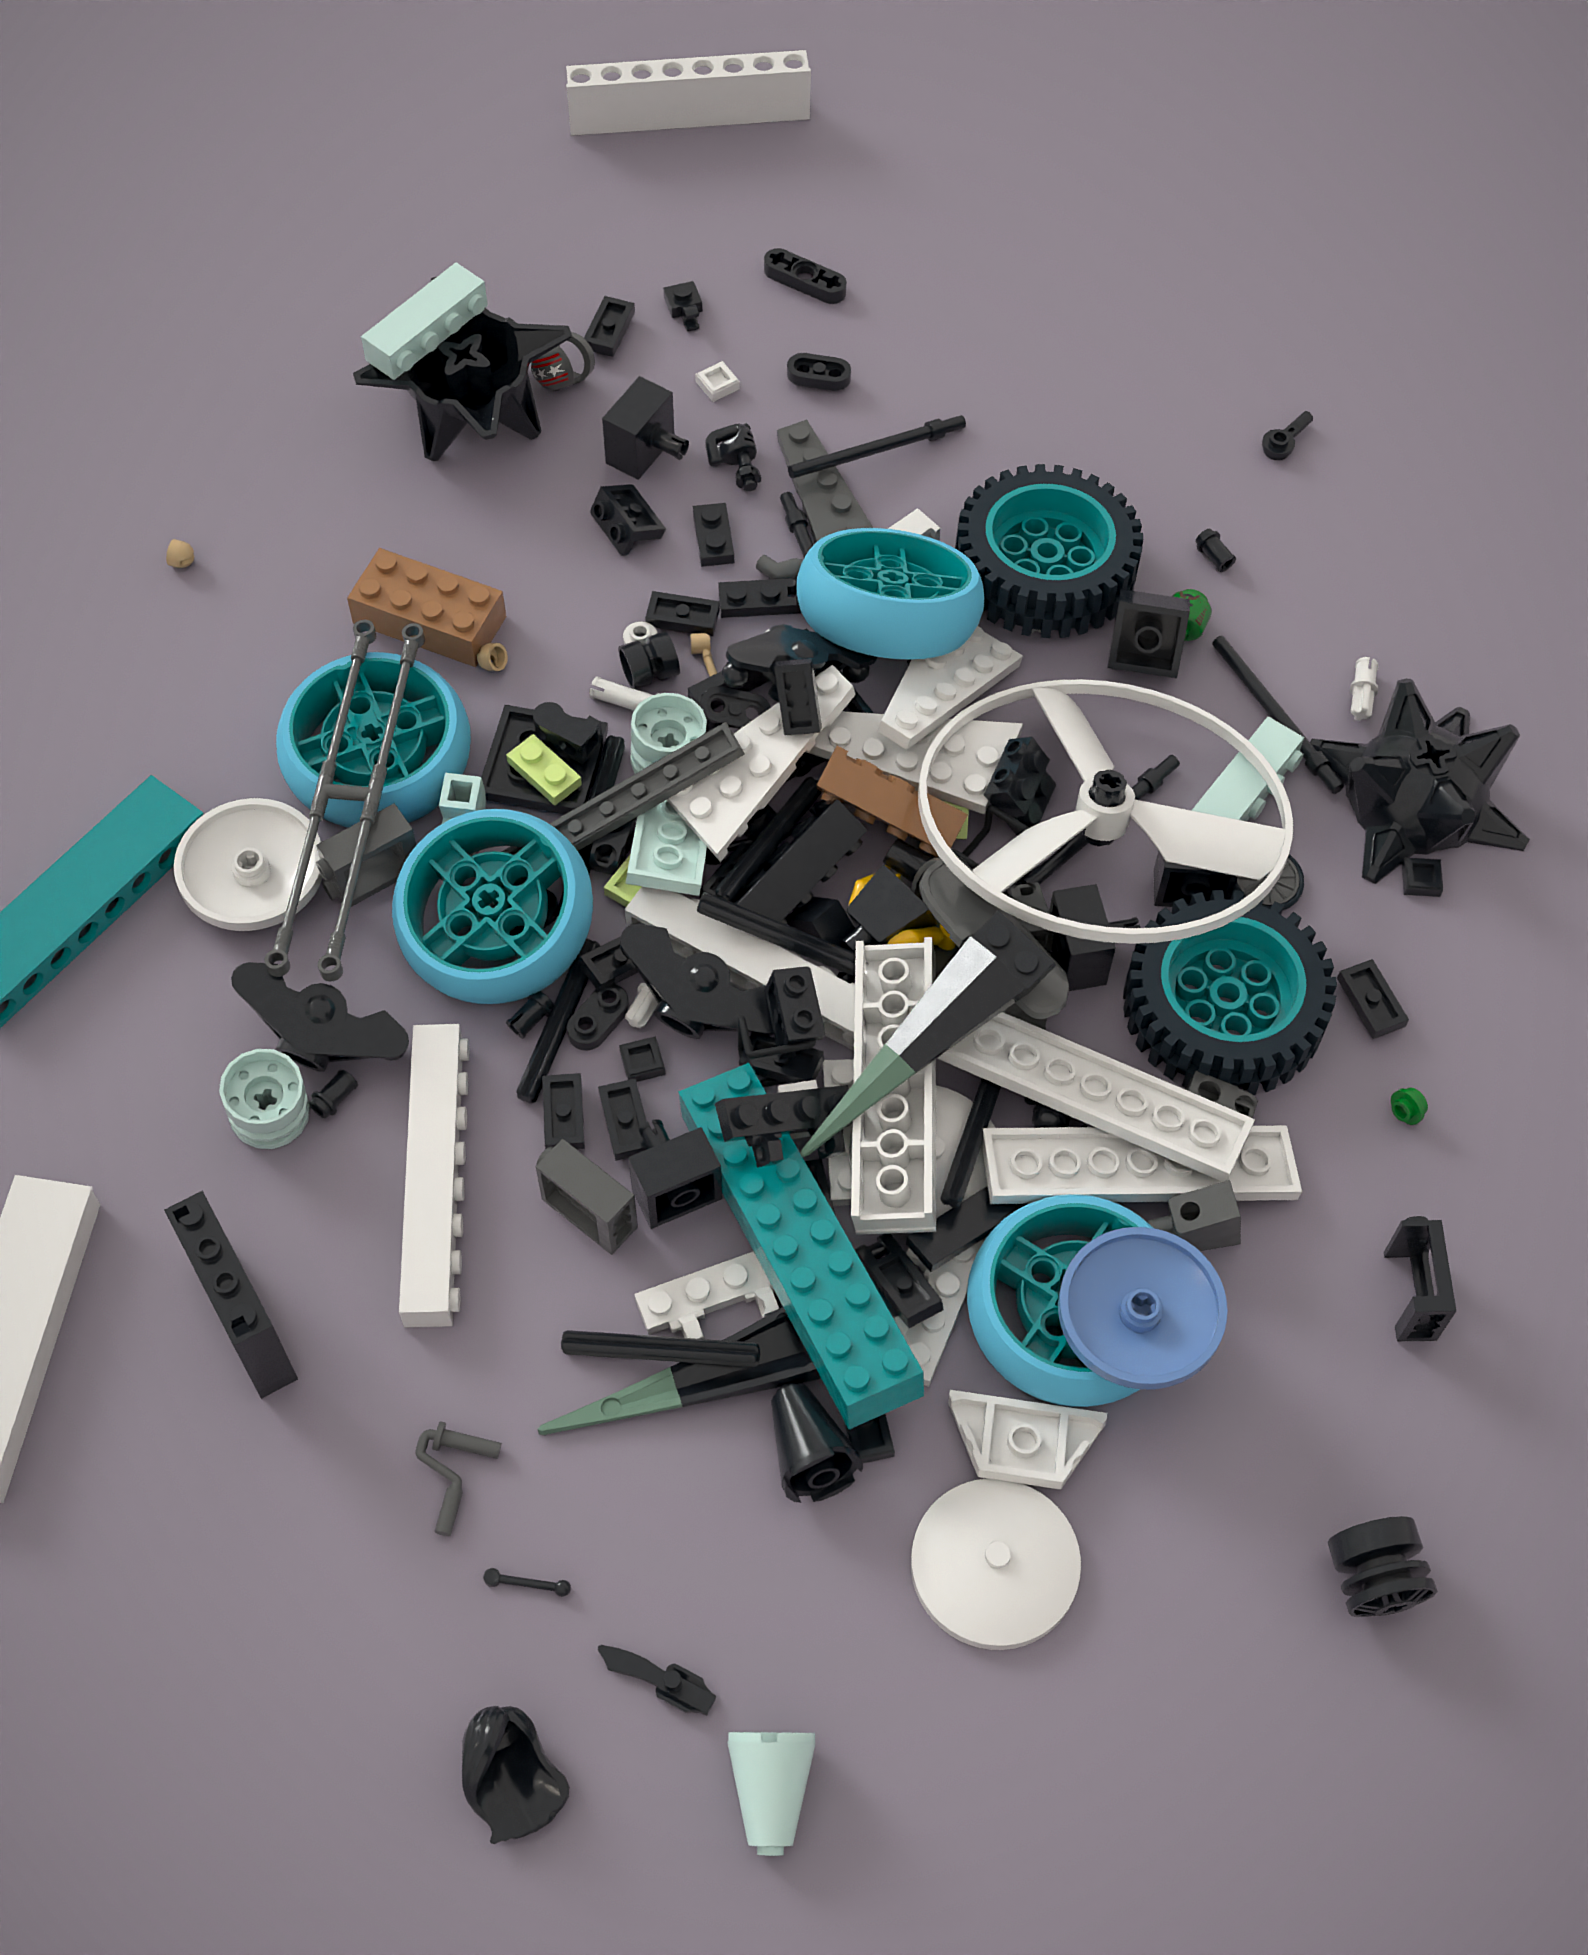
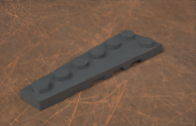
M808 420L777 430V439L787 467L828 454ZM836 466L792 479L795 490L800 496L804 515L809 521L814 543L835 532L857 528H873Z

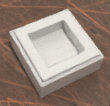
M723 361L695 374L696 383L712 402L740 389V381Z

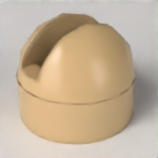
M172 539L167 549V565L176 568L190 566L194 562L192 546L185 541Z
M488 643L481 646L477 654V661L481 668L487 671H501L507 664V651L502 644Z

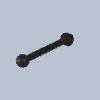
M495 1568L487 1569L483 1575L485 1583L490 1587L503 1583L555 1591L561 1597L568 1595L571 1591V1585L566 1580H559L555 1583L501 1575Z

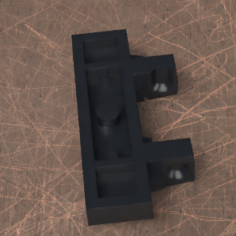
M848 1085L722 1099L715 1103L724 1142L746 1140L748 1146L753 1149L757 1168L775 1165L784 1160L781 1140L779 1138L785 1134L809 1132L810 1136H813L848 1092L849 1087ZM853 1121L849 1123L846 1127L853 1125ZM843 1129L817 1148L819 1159L833 1158L846 1151Z

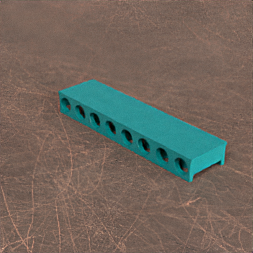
M150 775L0 912V1005L9 999L8 1006L0 1013V1028L174 867L176 850L182 837L189 827L204 815L200 809L153 775ZM171 848L168 858L159 864L163 853ZM145 873L142 882L137 887L132 888L138 876ZM118 897L116 906L110 912L105 913L108 905ZM91 923V928L87 934L78 938L81 930ZM64 948V953L61 956V958L55 963L51 964L54 955L60 949ZM37 973L34 983L30 987L23 989L26 981Z

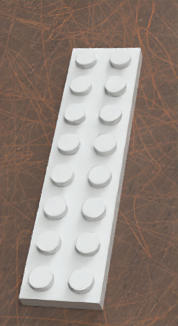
M1004 1012L992 1018L937 1058L1221 1182L1228 1181L1255 1121L1251 1117Z
M1287 1125L1252 1126L1228 1179L1231 1181L1236 1201L1299 1199L1302 1189ZM1096 1127L983 1128L982 1151L990 1204H1030L1043 1198L1068 1194L1095 1196L1112 1202H1168V1199L1221 1182Z

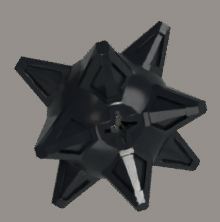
M484 308L480 314L475 315L456 333L441 342L434 351L426 354L410 370L405 371L395 380L371 364L353 373L356 385L407 390L417 403L424 457L431 461H438L467 423L485 440L492 439L497 435L499 422L530 440L537 438L542 430L528 375L529 364L572 338L569 326L519 324L510 317L504 318Z
M1406 678L1397 681L1379 734L1369 743L1363 744L1312 738L1310 741L1312 746L1317 751L1324 753L1331 762L1330 768L1345 784L1346 796L1349 798L1355 812L1357 822L1365 830L1362 878L1376 884L1400 866L1404 857L1410 858L1414 854L1428 855L1435 851L1452 847L1459 848L1467 842L1524 851L1530 839L1489 800L1490 788L1520 737L1517 728L1509 724L1469 734L1470 713L1462 707H1456L1435 722L1414 681Z

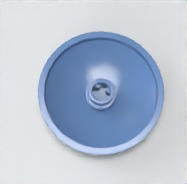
M1121 1228L1093 1239L1070 1262L1059 1292L1058 1313L1060 1324L1073 1352L1097 1375L1128 1388L1162 1389L1177 1385L1193 1377L1214 1356L1224 1335L1227 1323L1228 1310L1225 1290L1218 1273L1210 1261L1186 1240L1155 1228Z

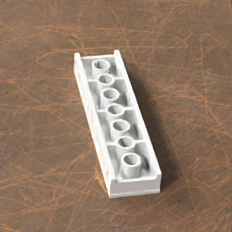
M806 50L566 66L571 136L810 119L811 69L808 66ZM790 60H797L802 63V67L792 69L786 67L785 64ZM760 62H767L773 68L761 71L756 69L755 66ZM730 64H737L742 67V70L736 73H730L724 69ZM706 66L712 72L700 75L695 73L694 70L697 67ZM676 68L681 71V74L676 77H669L664 72L667 69ZM639 70H646L651 74L650 77L645 79H638L633 75ZM609 72H615L621 76L615 81L603 79V76ZM579 74L587 75L590 78L589 81L584 83H577L572 79Z
M924 937L923 943L865 946L864 941H856L853 1084L936 980V954L932 937ZM936 1059L853 1120L851 1217L856 1235L936 1232Z
M15 1175L0 1217V1503H4L101 1205L93 1192L92 1186Z

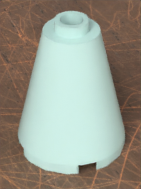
M728 1732L727 1743L747 1843L749 1846H757V1855H784V1846H793L816 1744L815 1733Z

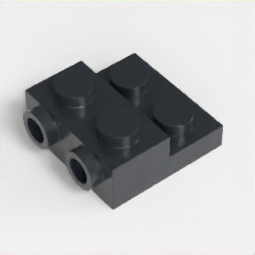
M1032 736L1008 740L984 793V796L993 806L1029 828L1040 823L1057 785L1046 771L1050 759ZM1007 823L1017 836L1022 833V831Z

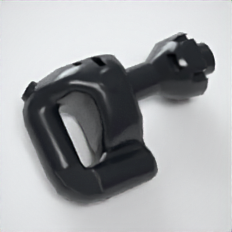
M738 423L711 432L705 440L708 462L712 467H717L721 463L739 465L735 473L736 485L739 488H744L745 491H753L756 489L757 483L761 482L759 470L751 463L756 458V444L754 436L750 431V426L747 423Z

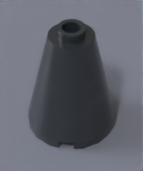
M794 1382L781 1386L771 1400L781 1485L786 1497L793 1502L801 1503L799 1496L811 1495L813 1502L837 1495L855 1482L853 1473L857 1468L862 1472L863 1463L859 1452L808 1386Z

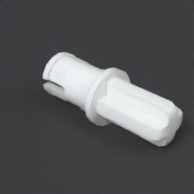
M1362 657L1356 661L1355 679L1350 685V693L1353 695L1351 714L1354 715V719L1357 721L1371 717L1373 700L1378 693V685L1376 684L1378 662L1372 659L1371 668L1369 669L1370 657Z
M641 983L638 986V995L625 1015L629 1025L640 1029L645 1027L658 1005L646 983Z

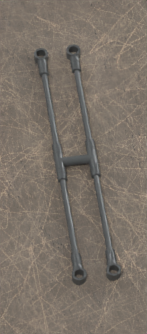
M370 620L357 621L353 626L355 643L351 654L352 664L327 759L322 763L309 813L310 823L283 925L278 929L273 950L269 951L264 959L267 970L272 976L281 977L290 970L288 952L293 935L292 925L319 822L324 818L329 798L364 801L360 817L362 824L335 932L331 933L326 955L322 956L318 961L320 975L325 981H336L343 974L340 960L346 940L344 932L370 827L375 823L387 775L386 763L409 671L414 665L418 648L425 642L423 628L419 624L410 623L402 630L404 646L400 659L401 669L378 761L373 766L368 787L333 784L337 768L335 761L360 666L365 661L369 644L373 643L376 639L375 627ZM276 961H283L279 965H272ZM330 965L336 966L332 970H325Z

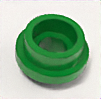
M1412 1087L1402 1088L1395 1091L1391 1096L1392 1112L1398 1120L1409 1125H1416L1424 1119L1425 1113L1428 1111V1104L1420 1091Z

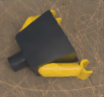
M883 864L876 873L858 879L855 882L848 903L847 913L856 928L842 940L850 951L856 953V941H864L865 946L872 943L874 945L923 943L924 937H932L933 945H938L944 950L955 948L956 944L949 938L950 934L942 925L939 928L934 927L937 923L926 904L900 880V873L893 874L890 871L891 868Z

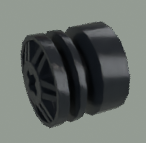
M1387 1517L1368 1521L1340 1531L1327 1542L1335 1569L1339 1573H1357L1345 1580L1341 1585L1342 1592L1347 1596H1352L1346 1602L1351 1616L1369 1617L1399 1613L1427 1601L1438 1592L1434 1580L1426 1577L1431 1571L1429 1564L1421 1560H1408L1419 1554L1423 1549L1416 1523L1411 1517Z

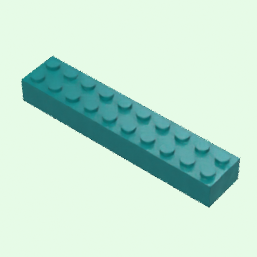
M750 1063L678 1091L682 1118L688 1130L692 1131L702 1127L721 1165L722 1193L848 1429H852L923 1397L924 1372L790 1134L782 1135L779 1138L781 1140L784 1160L772 1166L759 1168L756 1165L753 1149L748 1146L746 1140L724 1142L715 1103L726 1098L766 1094Z

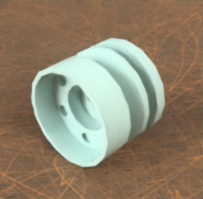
M661 693L652 695L638 704L632 714L630 763L635 774L706 733L707 719L703 709L694 700L681 694Z
M255 1049L242 1053L228 1064L221 1076L219 1093L232 1131L239 1139L255 1148L275 1149L287 1145L297 1138L308 1123L310 1105L299 1067L288 1055L274 1049Z

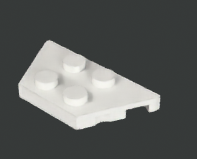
M950 1390L948 1398L949 1407L978 1477L1060 1490L1100 1434L1107 1420V1413L956 1390Z

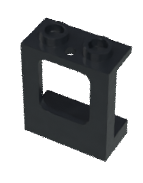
M1413 1216L1400 1222L1384 1251V1258L1410 1257L1416 1296L1412 1297L1395 1325L1397 1342L1437 1341L1456 1313L1442 1220H1428L1424 1216ZM1429 1250H1431L1434 1275L1437 1287L1436 1296H1434L1433 1283L1429 1265Z

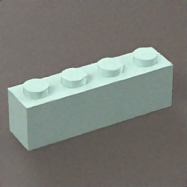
M455 262L361 336L365 360L395 380L402 373L410 370L426 354L434 351L441 342L456 333L465 323L475 315L480 314L488 306L485 281Z
M1270 717L1264 720L1248 740L1266 758L1282 784L1287 770L1293 772L1300 764L1304 755L1300 752L1304 737ZM1238 752L1191 811L1248 821L1250 817L1255 820L1266 804L1264 799L1269 793L1273 794L1257 769L1242 753Z

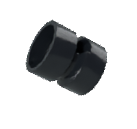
M666 631L648 636L644 644L636 640L618 647L622 669L632 689L652 684L653 677L664 680L680 674L678 656L674 644Z

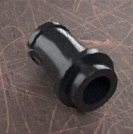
M1209 528L1197 536L1195 540L1197 550L1200 553L1204 552L1218 571L1224 572L1235 563L1236 557L1232 555L1220 540V533L1218 531H1213Z
M541 991L527 997L528 1001L511 1019L506 1021L507 1026L522 1039L526 1037V1034L544 1016L549 1017L554 1006L551 999Z
M340 1069L320 1092L314 1091L311 1094L312 1100L309 1102V1105L322 1118H327L329 1115L333 1116L337 1113L336 1107L358 1087V1083L351 1074Z

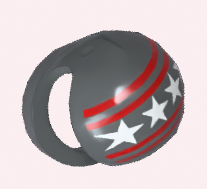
M571 332L572 338L567 341L573 343L583 356L584 369L582 374L573 371L569 358L559 345L530 363L534 378L544 388L551 391H559L573 384L580 383L594 370L595 357L593 350L588 342L577 333Z

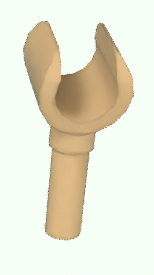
M706 633L691 634L692 654H703V660L709 677L717 674L712 660L709 635Z

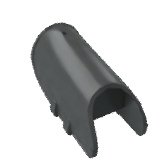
M940 857L926 862L916 873L911 891L926 904L937 923L934 927L939 928L942 925L950 934L949 938L956 944L952 950H944L938 945H934L936 979L970 936L972 937L999 910L1046 953L1056 965L1029 994L1002 1012L1046 1030L1047 1018L1058 1014L1067 1004L1069 983L1065 971L1017 917L987 902L968 888L951 872ZM958 857L959 860H960L962 863H964L971 871L973 870V869L968 865V863L966 862V860H964V859L961 858V857Z

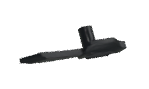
M605 1645L598 1646V1652L604 1659L608 1671L632 1676L657 1686V1698L685 1713L694 1712L708 1715L716 1700V1695L707 1688L702 1677L675 1663L669 1665L666 1671H664L649 1660L632 1652Z

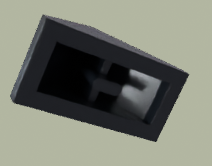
M812 896L803 907L795 909L786 917L789 926L849 950L842 940L855 927L839 900Z

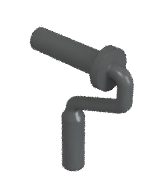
M440 1421L437 1430L429 1429L420 1435L415 1454L420 1461L452 1482L446 1490L434 1531L442 1536H451L463 1494L462 1480L458 1474L426 1454L429 1440H434L432 1450L439 1451L442 1445L495 1459L499 1457L502 1443L447 1430L446 1423Z

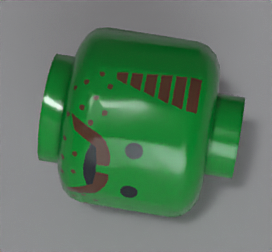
M1195 589L1176 592L1172 597L1190 599V613L1184 641L1196 640L1203 635L1211 618L1212 608L1203 593Z

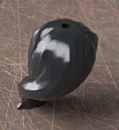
M491 1706L478 1711L470 1720L462 1740V1787L470 1807L490 1826L492 1831L491 1844L524 1837L537 1832L549 1824L569 1798L570 1787L565 1775L545 1755L536 1728L530 1717L517 1707L506 1706L500 1708L499 1706Z

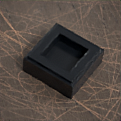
M1404 857L1402 862L1404 895L1440 897L1443 892L1441 859Z
M656 1036L619 1045V1052L627 1080L636 1078V1082L665 1075V1067Z

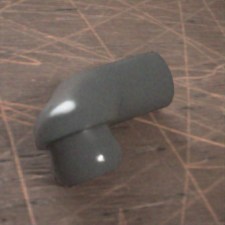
M762 555L757 561L756 569L771 579L794 578L798 575L803 560L793 558L777 563L767 555Z

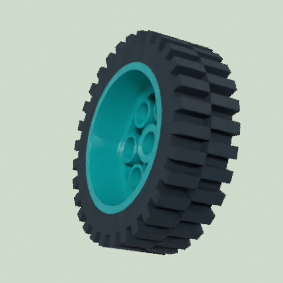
M1036 464L1035 471L1029 472L1025 465L1017 467L1015 476L1011 474L1009 469L1000 472L999 481L991 476L985 480L984 488L978 485L973 490V496L967 497L964 502V509H961L959 515L955 549L966 555L974 563L980 574L984 589L983 612L988 609L987 620L995 624L1002 618L1004 619L1003 628L1011 632L1015 625L1022 626L1021 635L1031 637L1032 629L1041 630L1040 638H1050L1051 631L1058 630L1059 637L1066 638L1070 636L1071 628H1075L1078 635H1082L1088 632L1089 623L1095 629H1098L1104 625L1105 617L1109 621L1115 618L1120 589L1134 590L1144 539L1143 533H1140L1142 524L1140 518L1135 519L1136 510L1133 505L1126 507L1127 498L1122 493L1113 497L1115 487L1107 482L1102 487L1098 486L1100 477L1091 474L1087 480L1081 478L1082 470L1073 468L1071 475L1063 473L1064 466L1054 465V471L1048 472L1045 470V464Z
M1212 890L1209 901H1205L1202 892L1192 894L1189 906L1181 898L1173 903L1171 912L1165 907L1158 912L1156 922L1150 920L1145 928L1179 925L1203 919L1240 902L1244 897V891L1233 890L1231 900L1224 899L1223 890ZM1263 898L1258 905L1243 916L1212 931L1180 940L1136 943L1123 991V999H1125L1123 1007L1124 1017H1130L1127 1025L1130 1035L1138 1034L1135 1045L1139 1051L1143 1052L1151 1048L1148 1062L1155 1068L1162 1061L1166 1063L1163 1075L1171 1080L1174 1079L1177 1073L1184 1075L1182 1086L1185 1087L1194 1072L1198 1071L1232 1085L1243 1087L1244 1091L1256 1095L1260 1083L1265 1093L1274 1090L1279 1079L1283 1084H1286L1293 1079L1296 1070L1300 1073L1307 1066L1309 1059L1313 1058L1332 1016L1337 997L1334 995L1337 980L1336 977H1331L1334 969L1332 959L1323 960L1327 951L1323 941L1312 945L1316 934L1314 929L1308 925L1303 930H1300L1298 926L1301 917L1295 912H1292L1287 919L1281 914L1284 905L1274 901L1271 909L1262 906ZM1212 965L1221 966L1225 970L1216 969ZM1248 978L1257 979L1260 983L1252 982ZM1189 984L1196 987L1197 989H1189L1184 985ZM1220 997L1228 998L1232 1002H1225L1221 1000ZM1256 1010L1264 1011L1268 1016L1260 1015ZM1191 1017H1199L1205 1022H1196ZM1227 1030L1237 1031L1240 1035H1232Z

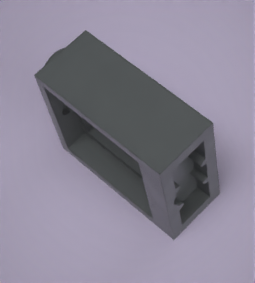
M395 803L377 812L375 823L370 827L351 907L396 883L404 862L416 847L413 829ZM361 822L316 845L320 860L316 861V865L324 878L322 881L323 888L332 901L338 899L341 904Z
M563 1138L554 1148L548 1147L542 1152L535 1166L542 1200L612 1255L638 1228L634 1194Z

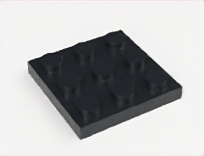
M504 705L481 776L486 800L560 814H567L588 802L608 734V723L601 722L603 741L584 765L546 745L581 777L582 785L557 805H553L507 763L506 754L531 735H535L534 709ZM574 717L582 722L586 720L585 718Z

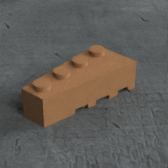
M837 745L817 783V789L823 792L821 799L824 801L838 799L841 803L855 808L856 810L853 815L872 825L876 819L888 825L887 833L903 841L910 836L921 842L918 847L919 849L938 858V854L930 843L921 821L918 807V791L915 790V787L898 777L883 774L881 769L866 760L859 758L855 760L847 756L848 751ZM927 793L930 812L936 827L951 849L968 814Z

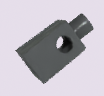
M1230 1180L1168 1199L1169 1216L1147 1220V1223L1153 1228L1174 1234L1189 1242L1199 1251L1241 1244V1215Z

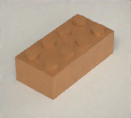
M382 548L377 550L347 597L353 624L364 619L370 620L374 624L376 632L403 642V628L410 623L419 624L423 628L425 642L420 648L473 667L478 665L477 654L481 646L492 642L507 617L503 591Z

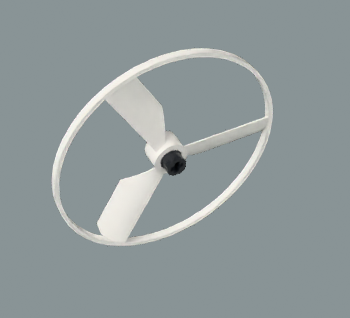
M1084 679L1044 681L1013 687L981 699L962 710L936 735L923 760L919 779L918 807L923 827L938 856L955 876L980 897L1004 912L1038 927L1081 939L1127 944L1158 943L1180 940L1220 928L1250 911L1272 890L1286 865L1293 838V817L1285 788L1266 758L1246 738L1217 717L1190 703L1151 689L1123 683ZM1066 694L1107 695L1144 702L1184 716L1211 730L1242 753L1266 781L1280 811L1283 829L1135 800V794L1127 784L1124 776L1113 770L1114 765L1083 712ZM1036 697L1084 780L1079 790L1076 810L1051 818L1023 831L971 871L949 848L936 827L927 798L929 771L942 746L965 724L999 706ZM1131 818L1151 839L1166 862L1260 880L1268 875L1251 894L1219 913L1196 921L1157 928H1116L1079 923L1033 909L1002 893L1081 831H1083L1082 835L1085 837L1086 842L1098 847L1110 845L1114 840L1125 835Z

